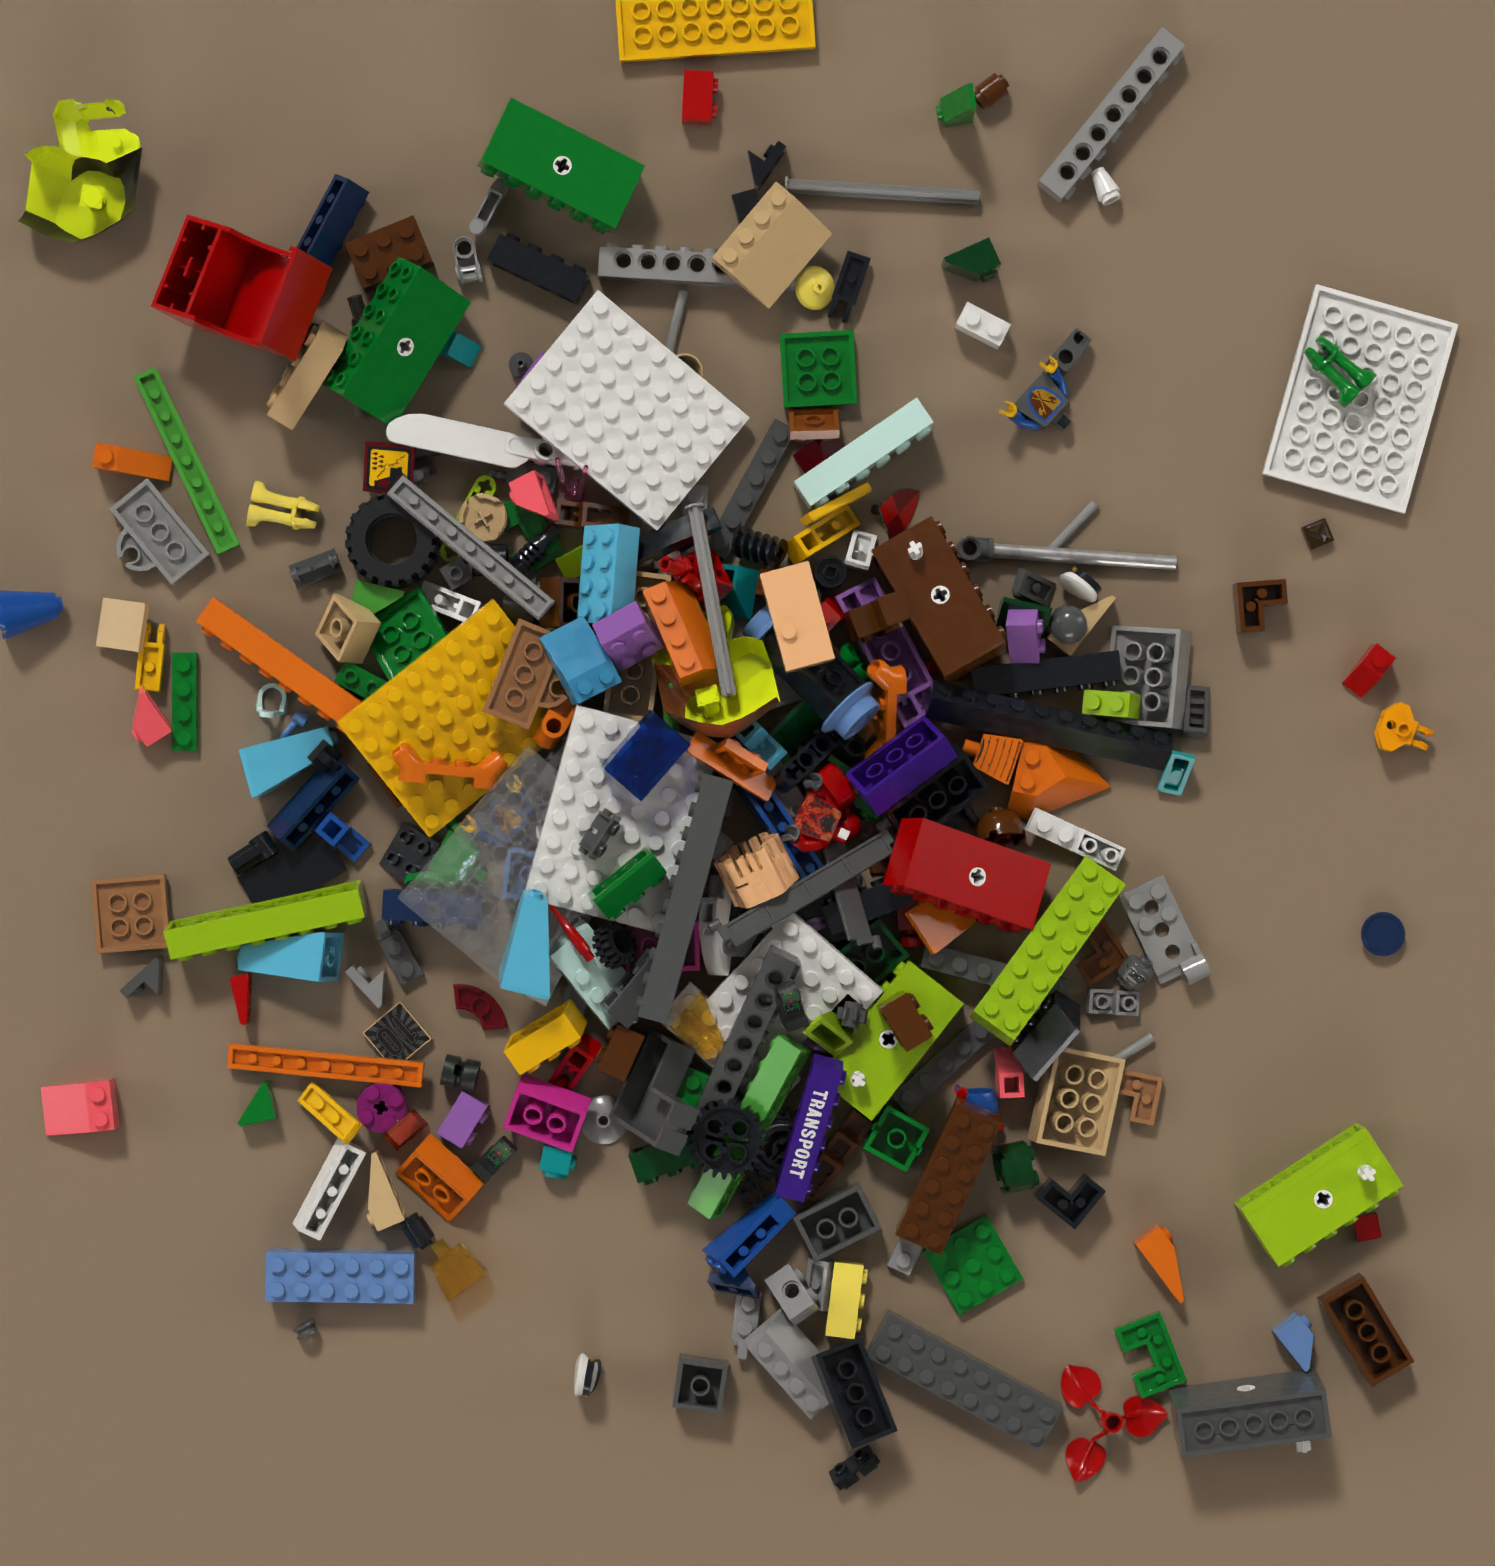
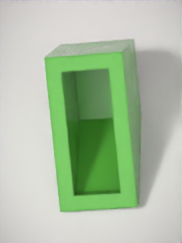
M356 580L351 601L368 608L374 615H378L407 595V593Z

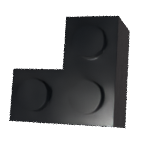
M1083 1173L1069 1191L1049 1176L1034 1196L1075 1230L1106 1191L1088 1175Z

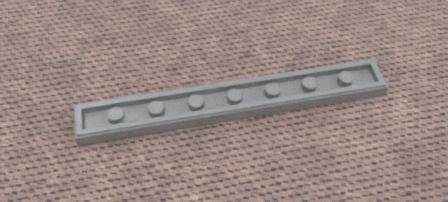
M404 475L388 491L387 496L535 619L540 621L553 606L555 601Z

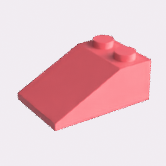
M115 1078L41 1087L46 1136L107 1131L120 1127Z

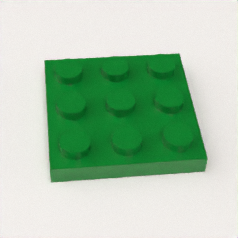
M853 330L780 334L784 409L857 405Z
M417 587L376 616L381 625L370 648L386 677L390 680L448 633L423 589Z
M987 1214L951 1233L941 1255L928 1249L922 1250L959 1315L1023 1279Z

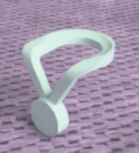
M277 683L264 685L259 690L257 696L256 711L259 712V716L275 718V715L286 714L287 692L279 687ZM269 688L279 690L282 695L279 711L263 709V693Z

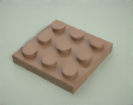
M166 874L91 880L96 954L167 948L163 932L170 922Z

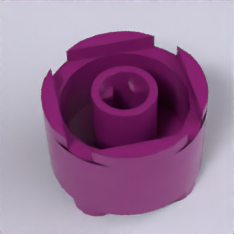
M373 1083L358 1098L356 1106L358 1119L371 1131L379 1133L388 1132L407 1116L409 1102L399 1085ZM382 1101H385V1106L388 1107V1109H386L383 1112H380V1108L377 1107V1104H380Z

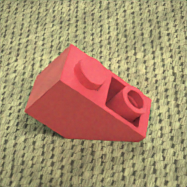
M1013 1046L994 1047L995 1091L998 1098L1025 1097L1023 1067L1012 1053Z

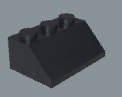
M1055 990L1051 996L1044 998L1040 1009L1032 1015L1014 1040L1012 1053L1034 1081L1037 1082L1080 1032V1004Z

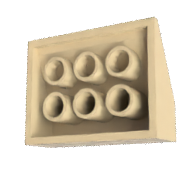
M775 182L713 255L712 262L766 308L770 309L833 233L778 182Z
M1067 1046L1040 1077L1027 1139L1039 1144L1105 1156L1126 1060Z

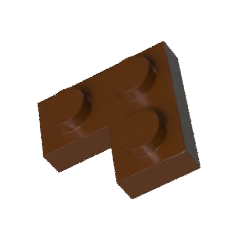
M1104 918L1100 920L1088 937V941L1095 950V953L1075 965L1088 986H1091L1119 968L1129 957Z

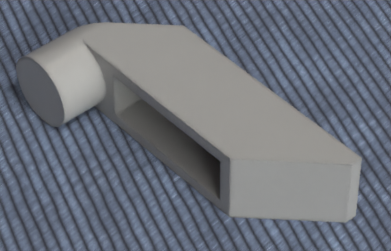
M497 178L489 188L478 212L469 224V229L473 235L480 236L485 233L509 189L508 186L502 183L503 180Z

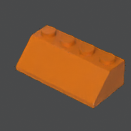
M665 581L642 590L643 601L680 687L716 674L717 668L709 626L693 589L681 581Z

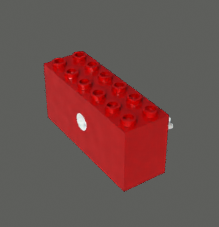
M901 818L883 885L890 887L891 893L901 896L905 894L911 895L912 900L926 903V901L934 903L933 907L945 911L948 909L954 910L955 915L969 918V916L974 917L976 922L984 925H990V923L997 925V929L1011 933V931L1022 933L1023 930H1033L1051 863L925 818Z

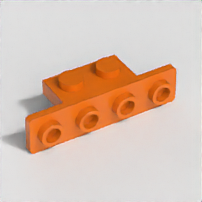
M699 731L694 732L686 749L687 754L733 781L762 801H769L776 786L775 779L764 773L769 763L762 760L758 753L743 748L742 744L735 739L727 738L716 743Z

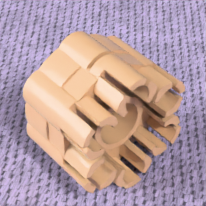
M767 832L760 833L759 837L762 845H760L756 836L749 839L748 842L754 853L751 852L747 842L744 841L739 843L744 855L741 854L737 844H735L725 852L726 854L713 862L735 907L748 909L783 894L800 878L778 833L770 835Z

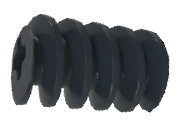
M743 526L736 529L732 539V552L734 556L751 560L764 566L768 565L771 568H777L783 562L788 550V543L784 538L779 541L777 536L771 538L767 533L764 535L760 531L754 533L752 529L745 530Z

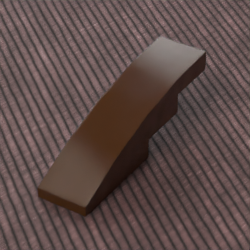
M855 1107L826 1144L824 1151L818 1155L820 1165L818 1172L812 1173L811 1180H814L812 1192L810 1195L806 1194L805 1197L813 1204H815L842 1169L844 1163L874 1124L873 1120L871 1121Z

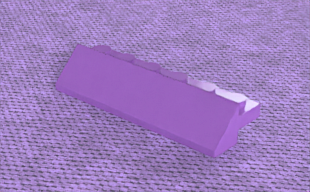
M873 577L834 598L844 614L848 610L871 603L876 598L884 596V593L876 578ZM902 627L898 631L885 636L883 632L875 634L876 639L863 644L861 640L857 642L869 664L874 660L881 659L890 667L898 665L904 667L907 677L906 694L897 695L896 716L902 727L905 728L923 715L925 716L926 700L933 680L906 628Z

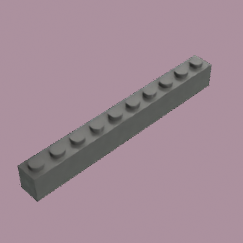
M705 773L703 778L698 777L694 791L699 793L697 802H691L688 816L692 817L690 827H684L681 840L686 842L683 851L678 850L675 865H679L677 875H671L668 889H671L672 893L670 899L665 898L661 913L666 915L663 924L658 923L655 937L659 938L657 948H651L648 961L652 962L650 972L645 971L641 986L646 988L644 995H638L635 1010L639 1011L638 1017L668 1024L734 782Z

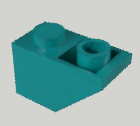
M722 564L734 586L723 598L725 605L733 613V617L751 619L759 570Z

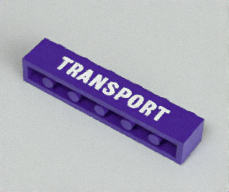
M818 1054L813 1056L775 1184V1196L804 1203L806 1194L810 1195L814 1184V1180H811L812 1173L818 1172L820 1158H817L819 1151H824L827 1140L824 1133L826 1129L830 1130L833 1121V1115L830 1113L832 1107H837L840 1093L837 1090L839 1085H844L847 1071L843 1070V1061Z

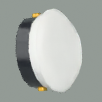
M1074 563L1070 572L1060 575V583L1065 590L1084 601L1096 602L1097 595L1102 590L1100 585L1090 575L1081 570L1076 563Z
M583 1353L579 1355L574 1372V1395L576 1397L581 1395L588 1397L595 1390L601 1374L602 1365L600 1359L588 1358Z

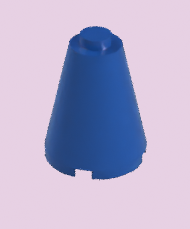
M0 590L1 631H6L2 633L3 639L11 638L60 617L59 612L64 611L61 597H56V594L52 592Z

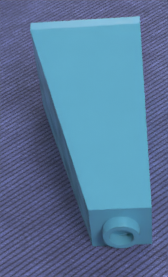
M327 726L239 749L251 797H263L313 766L314 764L307 757L323 739L336 748V745L339 744L336 730L332 731L331 727Z
M522 890L498 972L500 988L549 1000L548 899L540 890Z
M318 932L288 937L282 940H269L251 946V944L241 945L236 957L238 963L237 970L315 982L338 981L345 933Z

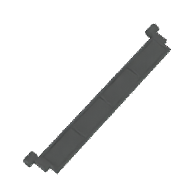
M828 756L802 779L805 794L808 791L812 792V788H806L804 781L809 780L810 773L829 763ZM831 839L828 846L822 849L825 863L828 864L847 853L845 844ZM855 877L835 888L833 891L847 940H856L858 946L872 944L873 950L883 948L880 935H871Z
M886 818L876 824L880 832L879 834L794 883L783 894L755 906L725 925H722L717 918L707 924L708 929L711 933L717 930L725 943L731 940L736 948L888 858L893 850L890 845L894 843L887 830L891 827L889 820Z

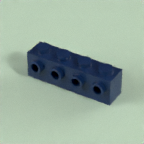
M335 174L296 248L331 267L334 258L343 246L349 230L353 227L360 209L365 205L366 198L370 192L352 180Z
M341 759L338 760L341 765L335 772L330 769L326 774L318 768L268 823L267 827L291 850L295 851L360 780L359 776Z

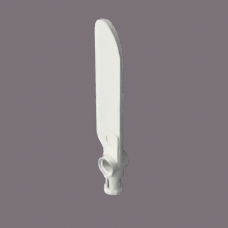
M407 414L391 421L386 428V436L393 443L507 468H517L531 460L541 466H558L561 464L571 466L574 470L579 469L577 465L544 438H532L427 414ZM538 448H546L549 451V456H542Z

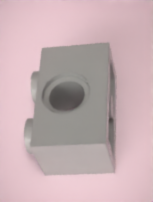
M787 1264L764 1281L789 1320L797 1325L820 1309L816 1303L819 1298L811 1287L807 1289L803 1281L806 1278L798 1267L794 1269L790 1264ZM799 1288L798 1295L790 1298L791 1290Z

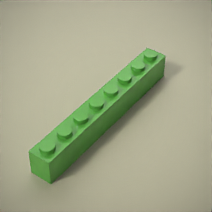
M789 1034L778 1035L771 1041L769 1045L770 1051L766 1058L759 1063V1071L756 1077L749 1082L746 1088L747 1093L742 1100L743 1109L751 1105L749 1112L751 1115L759 1112L755 1118L756 1121L764 1120L760 1130H769L812 1051ZM741 1121L735 1123L734 1127L738 1133H746L747 1126ZM726 1133L722 1138L726 1140L727 1145L733 1140L749 1143L747 1138H729V1133ZM715 1145L712 1151L713 1156L720 1155V1148ZM735 1146L733 1148V1154L736 1158H744L745 1151L742 1147ZM704 1166L701 1171L702 1177L691 1189V1197L687 1204L708 1219L721 1218L743 1176L738 1171L736 1179H732L731 1174L728 1173L727 1178L723 1180L722 1174L719 1172L713 1178V1170L709 1169L704 1173Z

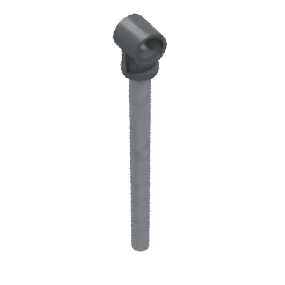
M974 536L962 538L956 547L958 558L964 562L992 563L993 558L1163 570H1176L1177 556L996 544L993 538ZM965 543H972L975 546L976 551L974 555L969 556L964 553L963 545Z

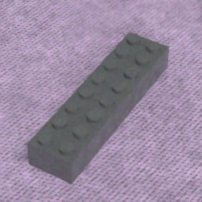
M890 1309L886 1312L866 1349L869 1359L1038 1451L1042 1449L1063 1410L1061 1402Z

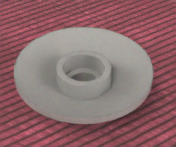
M599 1095L592 1098L581 1128L589 1140L598 1144H610L623 1136L626 1128L609 1117L617 1098L609 1095ZM601 1116H606L608 1118V1123L606 1125H602L599 1123V1118Z

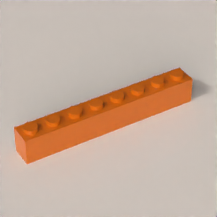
M215 598L210 600L196 620L202 626L200 630L211 638L216 635L221 639L220 645L231 652L233 649L241 653L239 658L250 666L254 662L261 667L258 672L268 679H271L272 676L280 681L278 686L286 692L290 693L293 690L299 694L297 699L308 707L313 704L319 709L316 713L327 721L332 718L337 722L362 702ZM337 724L336 727H337L338 729H340L341 731H343V730L340 728V726Z

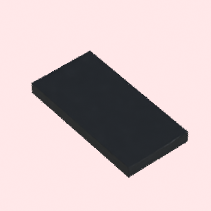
M314 832L295 851L288 847L237 878L253 904L312 891L347 871V868L336 849L318 833Z

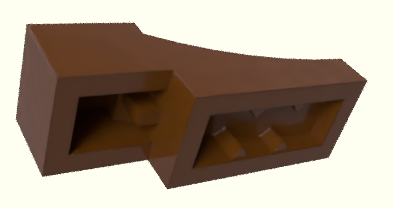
M556 499L553 502L559 520L553 521L548 519V525L552 524L555 527L568 529H584V526L619 523L628 525L629 509L584 501L573 502Z

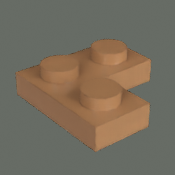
M1124 1069L1119 1094L1133 1096L1129 1121L1154 1126L1163 1077Z

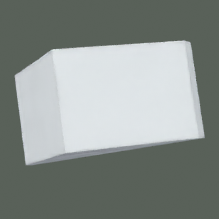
M854 529L844 562L845 566L868 572L872 558L871 550L874 549L877 535Z

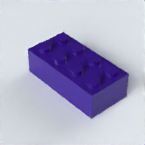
M923 715L845 773L857 794L879 816L889 810L891 806L903 797L908 796L911 791L923 782L928 781L931 776L942 768L948 766L958 756L946 737Z

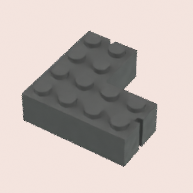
M649 1027L609 1117L655 1148L679 1156L686 1144L688 1137L686 1132L687 1130L690 1131L695 1124L699 1110L675 1095L683 1083V1077L688 1066L693 1061V1055L696 1050L673 1036Z

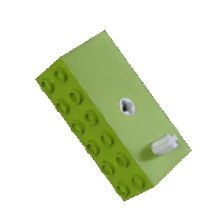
M906 959L905 962L901 961L892 970L894 976L890 981L885 979L880 985L883 992L867 1009L863 1007V1010L868 1012L866 1024L860 1023L859 1030L849 1029L853 1043L834 1057L832 1054L830 1058L843 1061V1070L847 1071L844 1085H839L837 1092L840 1093L844 1100L871 1121L964 1004L909 959ZM901 990L906 993L910 992L915 996L921 1006L917 1011L920 1015L923 1013V1015L927 1016L934 1027L930 1031L933 1037L908 1052L901 1047L877 1007L878 1004ZM884 1033L887 1035L892 1033L893 1040L891 1042L888 1040L884 1042L882 1035Z
M1356 1122L1235 1201L1234 1204L1270 1260L1278 1267L1281 1265L1286 1267L1296 1260L1295 1256L1299 1253H1308L1317 1246L1316 1242L1322 1238L1327 1240L1336 1235V1229L1342 1225L1349 1226L1358 1220L1357 1216L1362 1212L1366 1211L1368 1213L1379 1206L1378 1202L1385 1197L1390 1199L1400 1192L1399 1188L1404 1185L1366 1127Z

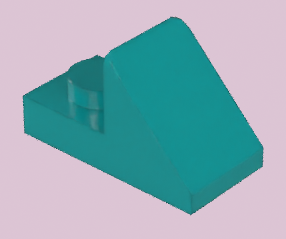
M453 332L440 354L472 368L482 346L458 332Z
M1172 750L1159 778L1157 790L1181 796L1196 756Z

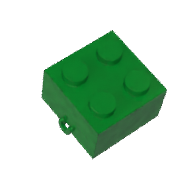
M886 1103L862 1146L863 1149L907 1172L915 1156H919L923 1149L921 1145L928 1135L930 1127Z

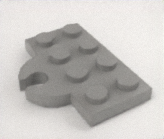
M146 478L110 508V511L124 526L116 542L118 558H124L126 551L130 548H135L138 552L137 559L133 562H127L125 565L131 570L145 572L157 567L169 583L174 585L211 555L149 478Z

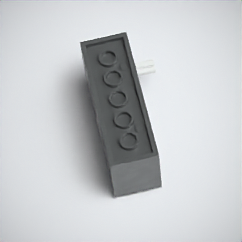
M1310 1369L1307 1372L1300 1370L1168 1388L1174 1434L1182 1458L1296 1443L1297 1452L1307 1453V1451L1311 1450V1440L1332 1438L1326 1389L1316 1369Z

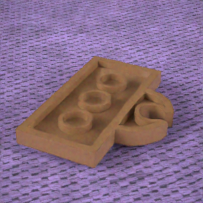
M520 618L517 620L482 712L529 730L538 707L546 709L556 707L568 698L564 694L555 695L551 689L552 684L560 680L539 640L540 637L551 631Z

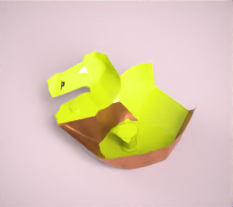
M723 605L720 607L735 683V695L731 697H723L721 695L717 673L680 687L665 650L657 651L651 655L656 671L663 710L693 732L698 731L706 736L730 739L780 703L772 665L763 641L754 637L744 636L732 639L735 626L733 613L727 605ZM705 611L703 612V614L708 624L707 613ZM672 683L673 688H670L668 685Z

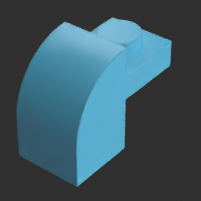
M756 721L735 735L750 751L758 753L762 760L769 763L767 766L769 770L788 753Z

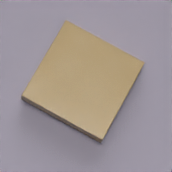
M103 597L96 646L143 653L150 604Z

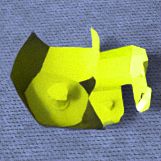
M67 99L58 102L53 112L60 147L40 146L24 154L32 162L26 210L18 220L19 222L47 237L79 243L111 228L124 220L134 210L142 154L139 137L126 129L91 131L88 126L90 120L120 117L126 114L125 106L121 101L106 99L100 103L82 104L75 102L73 99Z

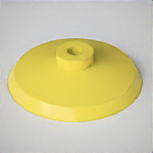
M810 266L800 272L795 282V293L799 302L804 307L810 310H821L827 307L833 300L832 295L835 283L833 277L826 269L820 266Z

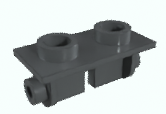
M335 548L289 565L290 576L295 582L297 589L343 572Z
M606 808L603 811H599L591 824L598 832L594 834L588 830L578 844L580 845L578 851L585 855L590 852L587 857L596 860L597 857L600 858L607 849L606 843L610 836L616 835L620 829L621 824L619 822L622 818L615 814L611 818L613 812Z

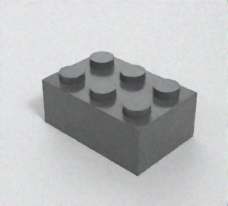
M859 1182L798 1211L793 1217L815 1262L882 1229Z

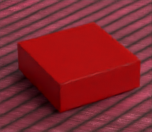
M1376 1212L1357 1216L1358 1220L1353 1223L1357 1242L1382 1238Z

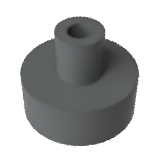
M519 352L510 358L509 368L514 376L523 378L534 362L530 355Z

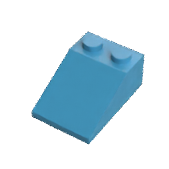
M584 616L539 638L572 705L579 704L622 682L612 660L601 646Z

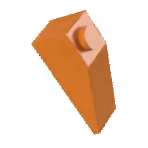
M102 443L95 444L92 467L97 470L170 482L173 460L169 456Z
M1156 1224L1133 1242L1181 1304L1184 1302L1175 1247L1171 1243L1174 1237L1166 1227L1161 1229Z

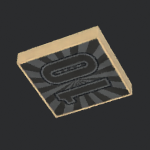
M402 1001L398 1002L363 1032L383 1058L407 1060L432 1039Z

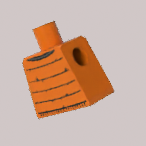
M982 734L979 743L965 739L962 750L967 755L974 757L973 765L978 771L1002 784L1009 785L1023 740Z

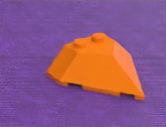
M1023 740L1006 810L1016 813L1021 819L1029 820L1035 807L1049 813L1111 788V786L1077 752Z

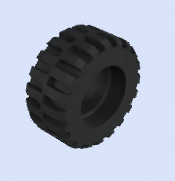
M384 493L382 496H373L370 498V501L367 503L363 502L358 506L359 510L352 514L350 525L346 527L347 540H345V548L348 550L347 556L350 562H352L359 574L376 585L393 589L409 587L410 584L423 580L422 578L426 574L429 575L433 570L434 563L439 559L438 554L442 541L387 496V493ZM388 518L405 520L412 526L416 534V547L413 554L407 560L398 564H388L379 560L371 548L370 540L374 528L381 521Z

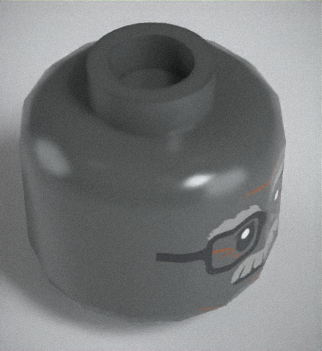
M1131 954L1117 969L1119 975L1117 979L1129 991L1133 989L1141 990L1154 976L1151 968L1153 963L1143 954L1140 957Z

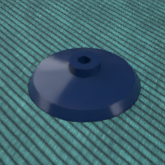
M1379 912L1366 919L1361 929V939L1365 948L1372 954L1389 956L1397 952L1403 945L1405 929L1400 919L1388 912Z

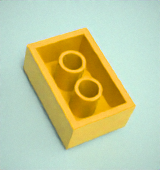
M569 999L512 1034L503 1052L519 1075L526 1071L532 1073L541 1066L540 1063L546 1059L551 1061L561 1054L560 1050L567 1046L570 1049L581 1042L580 1038L585 1033L584 1029L587 1021L573 1000Z

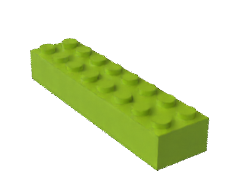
M1085 856L974 1009L970 1018L1011 1046L1126 884Z
M360 879L290 896L172 920L163 932L170 960L178 958V961H186L192 959V955L202 953V956H209L217 953L218 949L226 948L227 951L241 948V944L259 945L265 943V939L273 937L275 940H282L288 938L289 934L299 932V935H306L314 932L313 929L323 927V930L333 929L338 926V923L347 922L348 925L361 922L362 918H365L368 903L363 882Z

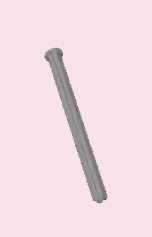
M785 176V189L791 194L978 205L980 202L979 190L788 179V176Z
M692 503L685 506V510L689 514L721 695L723 697H731L736 694L704 519L703 508L705 505L704 503Z

